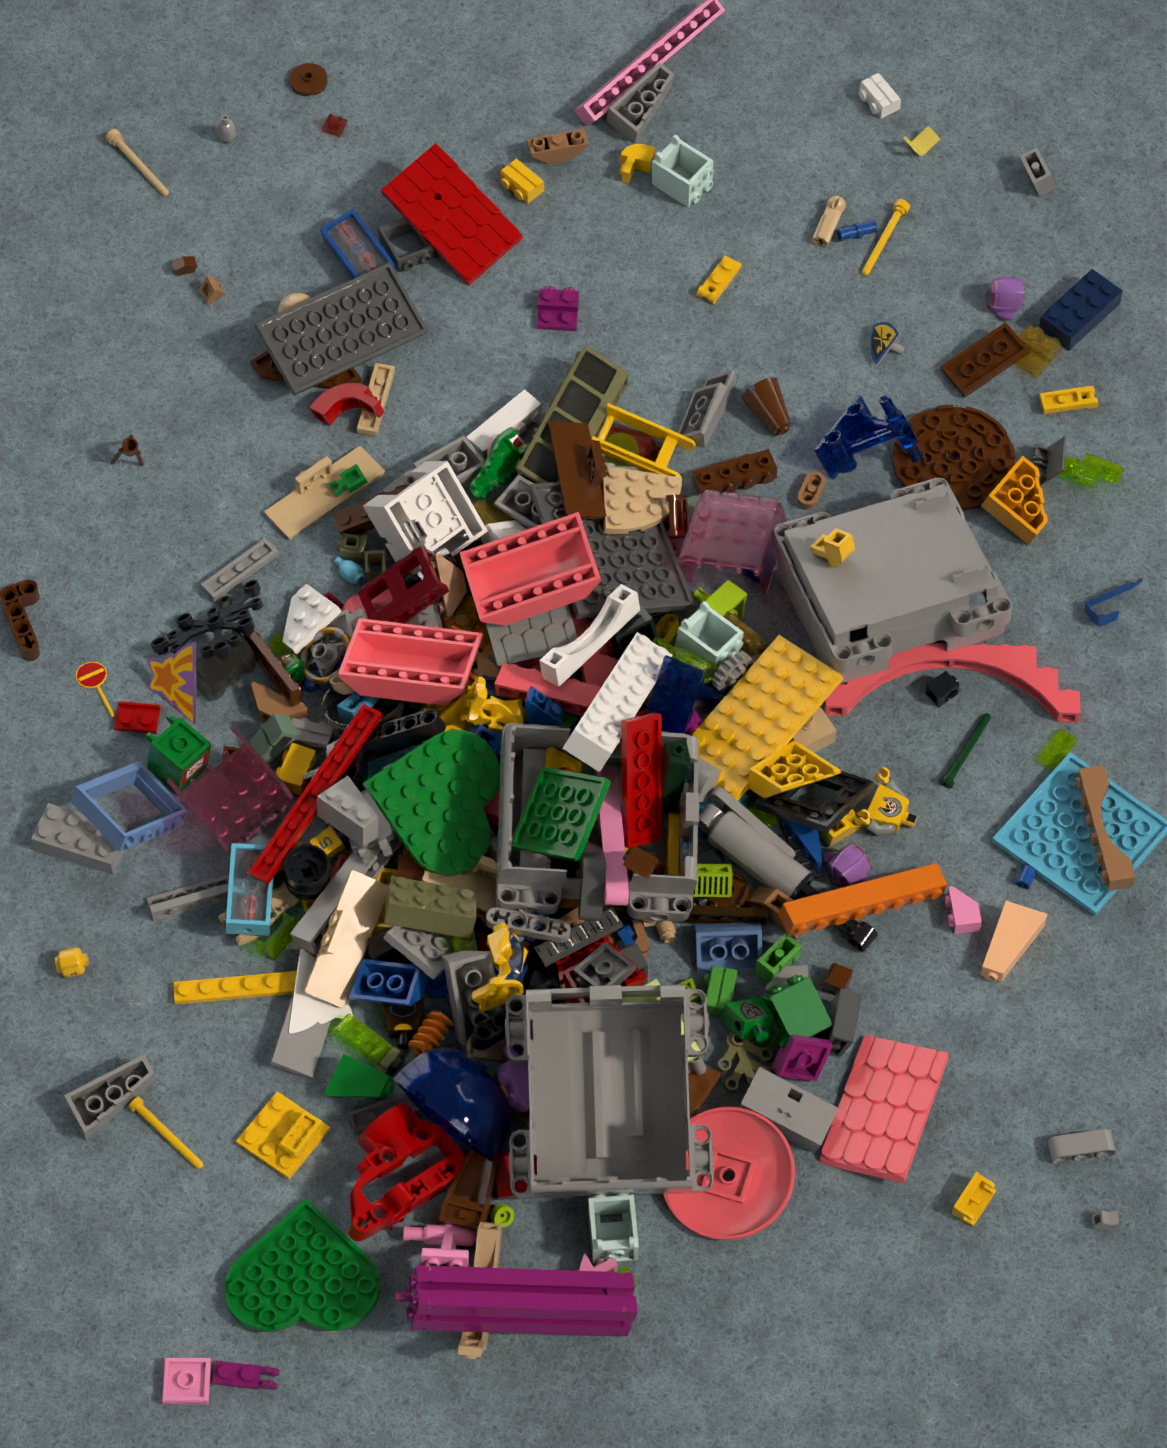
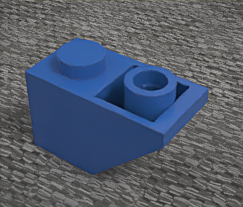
M533 686L529 687L525 700L528 724L559 726L565 709Z

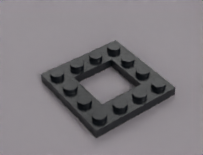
M841 771L838 775L815 782V784L838 791L821 809L790 799L801 787L767 798L760 796L754 802L757 810L828 833L874 788L873 781Z

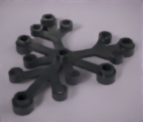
M254 579L244 583L242 586L244 593L234 603L230 596H224L219 599L220 606L224 612L222 615L217 607L207 611L208 619L206 621L193 620L190 613L179 615L175 619L179 629H182V631H188L193 627L198 629L191 632L173 630L167 634L168 641L164 636L155 638L150 643L153 651L157 655H163L170 649L171 653L175 654L191 638L206 632H212L214 638L200 650L203 658H210L215 655V657L222 660L229 657L231 649L228 642L231 647H238L243 641L239 634L224 635L222 630H239L243 635H250L255 631V623L248 609L252 608L253 611H256L264 606L261 598H254L260 594L261 590L258 581ZM254 598L251 601L244 603L247 599Z

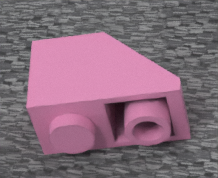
M948 887V893L944 895V903L946 908H952L951 914H948L949 927H953L954 934L980 931L982 921L978 903L955 887Z

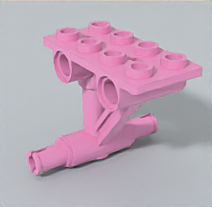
M427 1224L425 1227L404 1226L403 1241H424L426 1245H440V1249L422 1248L421 1265L426 1267H468L469 1250H457L456 1246H474L477 1241V1231L450 1224Z

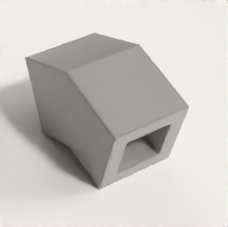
M1101 1210L1093 1214V1228L1099 1230L1118 1229V1212Z

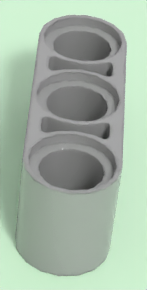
M1108 1129L1059 1135L1048 1140L1053 1164H1057L1059 1161H1065V1163L1079 1161L1080 1158H1087V1160L1101 1158L1102 1155H1109L1110 1157L1116 1153L1112 1133Z

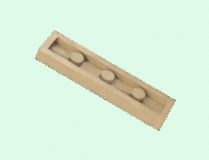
M375 363L369 389L373 396L381 401V406L384 410L395 374V366ZM362 409L357 433L377 436L383 415L379 418Z

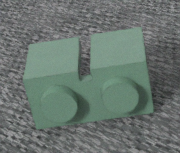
M273 714L263 725V728L256 732L250 743L258 759L275 763L299 735L290 716Z

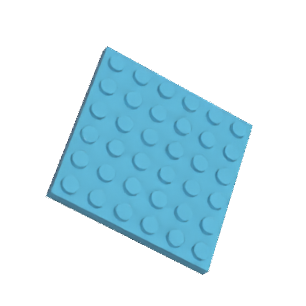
M1070 752L992 838V843L1023 865L1035 868L1038 876L1096 916L1118 890L1107 891L1106 884H1102L1100 877L1102 869L1100 865H1097L1095 859L1096 847L1092 846L1090 841L1091 829L1085 823L1086 811L1080 805L1081 793L1075 787V778L1078 776L1079 769L1091 766ZM1108 779V791L1101 805L1103 825L1113 844L1130 858L1135 872L1166 837L1167 820Z

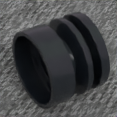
M303 844L293 848L286 855L284 861L285 884L290 894L302 900L318 898L319 894L323 892L330 882V864L325 851L315 845Z

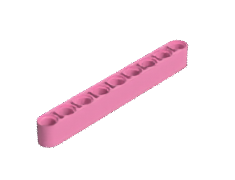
M604 765L600 772L594 769V776L604 777L611 781L597 816L598 836L600 837L606 860L604 904L627 906L629 887L627 868L623 865L625 861L622 859L625 854L618 772L617 766Z

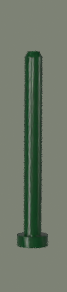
M983 714L948 773L942 775L939 779L941 785L949 789L955 784L953 779L990 721V714Z

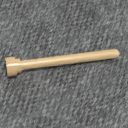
M117 129L110 130L105 137L106 141L111 146L118 147L163 196H167L169 194L168 189L123 142L122 134Z

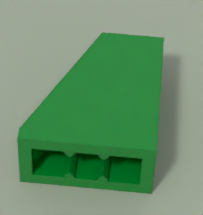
M343 1054L324 1094L332 1098L386 1099L387 1095L389 1096L394 1089L395 1078L351 1056Z

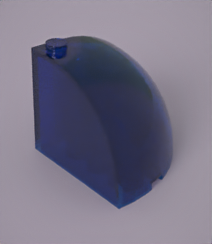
M437 1048L414 1058L395 1076L393 1081L431 1123L441 1125L446 1133L491 1161L495 1157L507 1135L510 1122V1106L504 1090L485 1071L487 1067L479 1060L474 1062L460 1051L452 1048Z

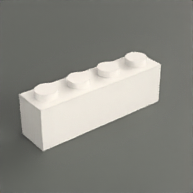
M524 389L466 438L483 459L486 460L487 448L492 438L510 427H513L517 434H522L531 422L535 423L540 419L542 404Z

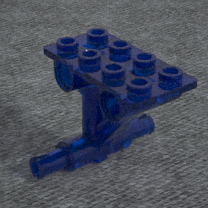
M884 394L878 399L885 412V419H878L872 416L862 396L857 395L815 448L814 452L830 479H835L839 473H849L857 467V461L853 456L854 453L896 438L901 449L908 453L911 462L917 463L921 461L923 454L917 446V438L911 429V424L906 420L901 409L894 405L889 394Z
M666 655L663 658L645 715L659 713L662 716V732L684 734L694 713L693 706L696 699L701 701L709 700L719 704L727 694L713 689L711 684L704 682L703 670Z

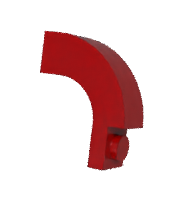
M346 383L332 387L317 397L309 407L315 418L329 426L332 425L341 413L353 408L363 409L379 418L384 414L381 401L373 396L369 387L357 383Z

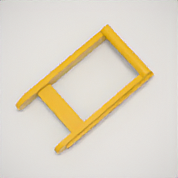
M609 403L607 404V417L598 437H592V440L600 441L601 449L604 450V455L631 467H637L638 470L643 472L681 477V475L667 468L675 446L689 451H693L696 446L692 439ZM616 420L664 441L656 462L606 442L605 439L613 421Z

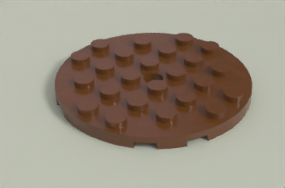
M940 405L936 409L923 410L917 413L903 425L894 442L892 459L895 474L903 487L934 478H943L948 482L962 511L981 507L990 493L1015 465V450L1013 443H1011L1007 436V431L990 415L968 406L961 408L953 407V405ZM956 455L959 457V460L950 461L949 456Z

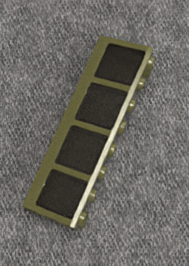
M584 345L581 352H577L573 367L570 366L568 368L566 380L560 383L556 398L553 397L551 399L550 409L548 413L545 412L543 414L539 429H535L531 444L528 443L526 445L524 457L522 460H518L515 467L517 476L520 475L534 484L559 482L548 427L549 422L587 423L591 440L593 436L598 437L607 417V404L617 405L628 385L629 373L589 346Z

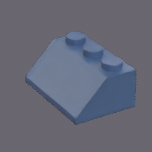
M760 922L695 924L697 974L710 973L711 966L735 969L737 973L755 972L756 962L762 956V929Z

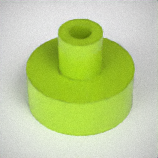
M500 1203L492 1209L490 1214L491 1221L494 1224H502L503 1228L513 1222L514 1211L507 1204Z

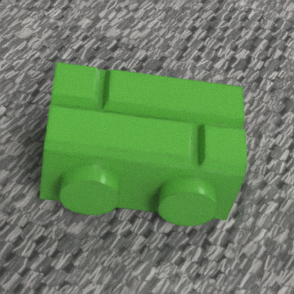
M784 934L757 960L756 975L768 984L785 966H791L800 958L802 946L792 937L788 936V934Z
M711 966L710 973H706L704 986H707L705 995L707 998L708 1014L723 1016L725 1003L732 1002L737 980V971L735 969Z

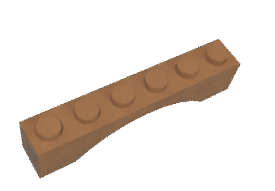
M1105 766L1081 768L1078 771V776L1075 778V787L1081 793L1080 805L1086 811L1085 823L1091 829L1090 841L1091 845L1096 847L1095 859L1097 865H1100L1102 869L1100 872L1102 884H1106L1107 891L1131 888L1135 881L1131 860L1113 844L1106 833L1102 821L1101 805L1109 786Z

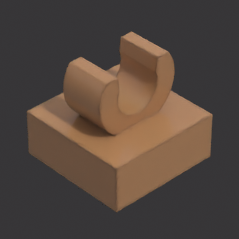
M206 276L199 288L206 304L214 303L216 298H221L225 293V290L220 289L221 283L216 282L214 276Z

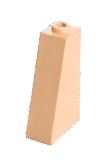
M1006 901L983 963L981 976H984L990 982H1002L1044 928L1047 914Z

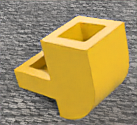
M633 144L621 152L619 174L622 175V182L629 184L635 169L648 173L651 172L656 147L645 144Z
M835 528L828 536L822 534L810 546L811 553L827 559L829 566L838 567L854 552L855 544L852 534Z

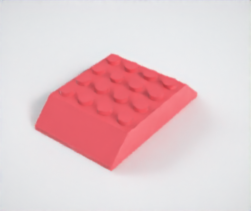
M579 512L460 552L479 619L485 623L506 626L585 599L601 582Z
M359 618L338 677L361 696L444 706L464 692L483 635L478 632Z

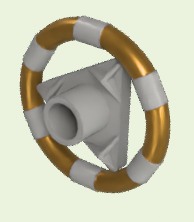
M336 627L320 629L313 637V640L301 650L300 659L306 665L302 673L308 681L313 684L326 685L330 684V680L338 675L340 668L332 674L330 673L344 651L346 650L347 652L351 641L347 632ZM326 635H335L344 641V643H318L313 645ZM310 649L322 677L316 676L308 669L307 661Z

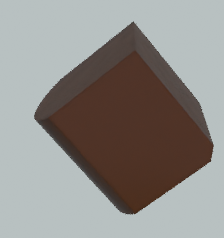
M832 963L821 984L822 990L837 995L840 989H847L852 980L853 970L837 963Z

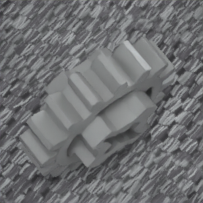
M744 651L736 652L734 656H728L717 667L712 684L721 692L724 690L728 691L730 687L733 688L749 670L752 658Z

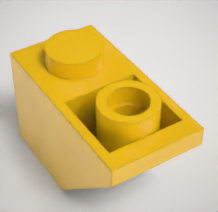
M852 809L828 833L819 830L818 833L827 846L830 847L862 829L864 824L857 825L855 823V819L858 816Z

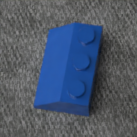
M361 959L349 998L351 1000L412 1006L424 997L429 976L416 965Z

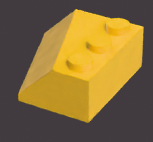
M793 740L749 769V789L759 796L767 798L841 773V770Z

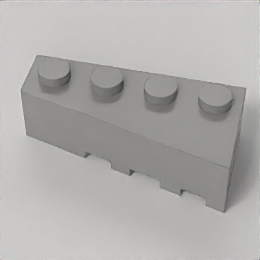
M659 62L608 108L606 121L625 137L636 143L672 87L674 73Z
M143 1054L64 1095L65 1103L85 1140L155 1082V1075Z

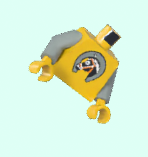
M886 767L879 768L882 776L877 773L874 775V779L877 782L882 781L883 783L879 784L868 810L864 809L857 812L861 817L855 819V823L857 825L864 824V827L877 836L898 833L901 824L914 828L918 816L907 812L909 800L895 782L889 778V770Z

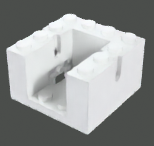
M425 461L410 472L415 482L399 494L377 495L363 505L379 535L387 539L388 543L385 545L395 562L405 558L413 549L419 546L432 551L433 556L446 547L451 555L454 556L487 532L485 525L448 461ZM414 522L419 523L425 536L421 535ZM421 566L416 567L411 573L415 576L421 569Z

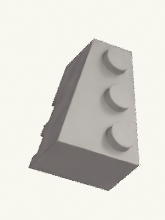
M349 776L317 796V816L360 846H366L379 836V817Z

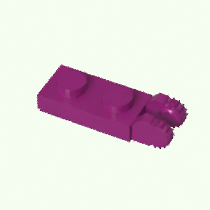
M216 1361L212 1384L255 1390L259 1388L276 1390L277 1383L268 1380L260 1381L261 1375L279 1376L280 1370L268 1366L262 1367L260 1365Z

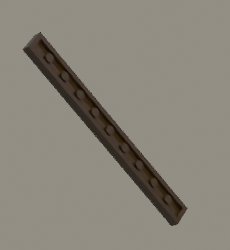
M561 897L558 910L553 914H549V916L562 917L579 906V899L568 900ZM603 899L602 912L612 907L619 919L643 920L630 917L627 913V906L605 905ZM639 903L633 904L636 909L643 908ZM693 903L689 917L685 921L680 922H760L761 925H766L769 918V908H762L761 906L746 908L739 905L722 907L717 904L698 906V904ZM684 906L676 907L679 911H686Z

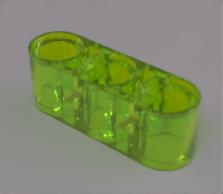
M347 1014L332 1030L336 1037L340 1036L345 1040L344 1043L352 1049L356 1048L360 1051V1055L365 1059L378 1065L377 1068L381 1066V1061L393 1048L390 1043L351 1014Z

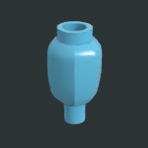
M341 557L335 559L334 563L339 566V574L347 582L357 585L365 582L364 570L358 564L351 560H343Z

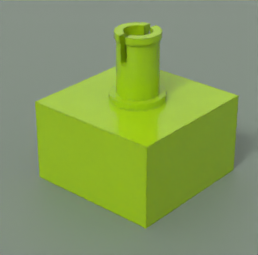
M727 580L712 595L699 587L694 592L693 599L700 603L703 601L707 602L710 608L733 625H736L744 616L747 593Z

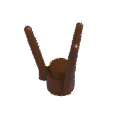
M131 434L128 438L124 439L122 448L118 449L117 454L111 461L112 465L115 464L121 454H124L126 456L135 455L140 466H144L141 452L138 450V442Z

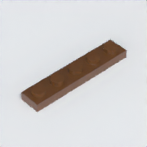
M254 631L250 635H243V644L291 707L298 705L299 695L301 694L300 686L291 679L290 673L281 666L280 660L274 657L270 647L262 641L260 634Z

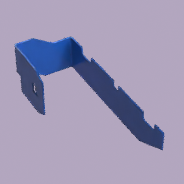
M1143 577L1134 583H1128L1117 588L1115 591L1112 590L1095 600L1087 601L1085 611L1092 622L1102 627L1117 620L1119 611H1114L1098 618L1090 607L1133 589L1142 582Z

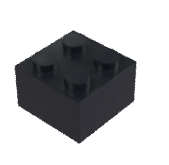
M640 606V611L610 638L615 656L618 659L621 658L637 632L648 637L650 641L659 647H662L653 618L642 606Z

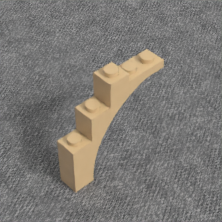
M480 1222L477 1231L474 1267L499 1268L502 1224ZM463 1332L458 1354L468 1359L481 1357L487 1347L489 1332Z

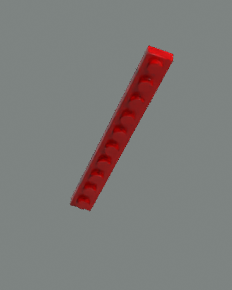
M365 704L361 706L248 872L250 877L269 885L284 863L286 855L294 848L317 814V796L338 783L382 718L380 711Z

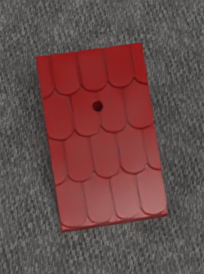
M436 143L381 189V194L467 285H471L523 239L520 231L501 213V210L476 187V184L457 166V163Z

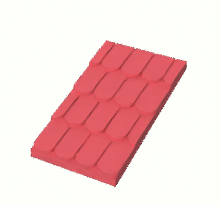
M865 1035L845 1085L844 1093L838 1106L839 1109L822 1148L820 1162L839 1169L905 1183L949 1059L948 1053Z

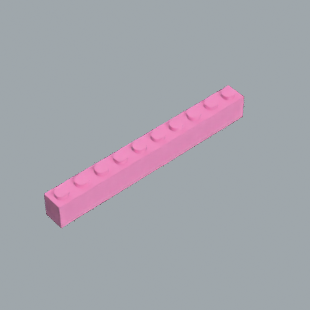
M718 0L702 1L576 108L574 112L585 126L595 122L659 62L663 64L723 13L725 9Z

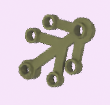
M733 1031L729 1033L726 1039L729 1048L724 1058H721L717 1064L719 1072L727 1073L731 1068L733 1057L736 1053L738 1055L739 1063L731 1078H728L724 1084V1089L728 1093H734L737 1090L738 1082L743 1072L748 1086L754 1076V1072L759 1067L776 1074L773 1067L767 1068L748 1058L747 1052L758 1056L760 1061L767 1063L773 1056L772 1050L767 1047L761 1049L750 1043L748 1039H740L741 1043H737L734 1039L739 1037ZM762 1053H768L769 1057H764ZM721 1063H726L728 1067L723 1068ZM728 1083H733L735 1088H730Z

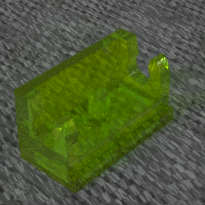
M281 912L279 915L283 918L281 924L264 942L260 940H255L254 942L257 946L255 948L256 951L273 961L293 941L290 933L298 924L294 916Z

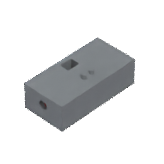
M761 1067L754 1074L738 1108L748 1109L764 1116L782 1132L787 1140L813 1153H816L820 1148L839 1109Z

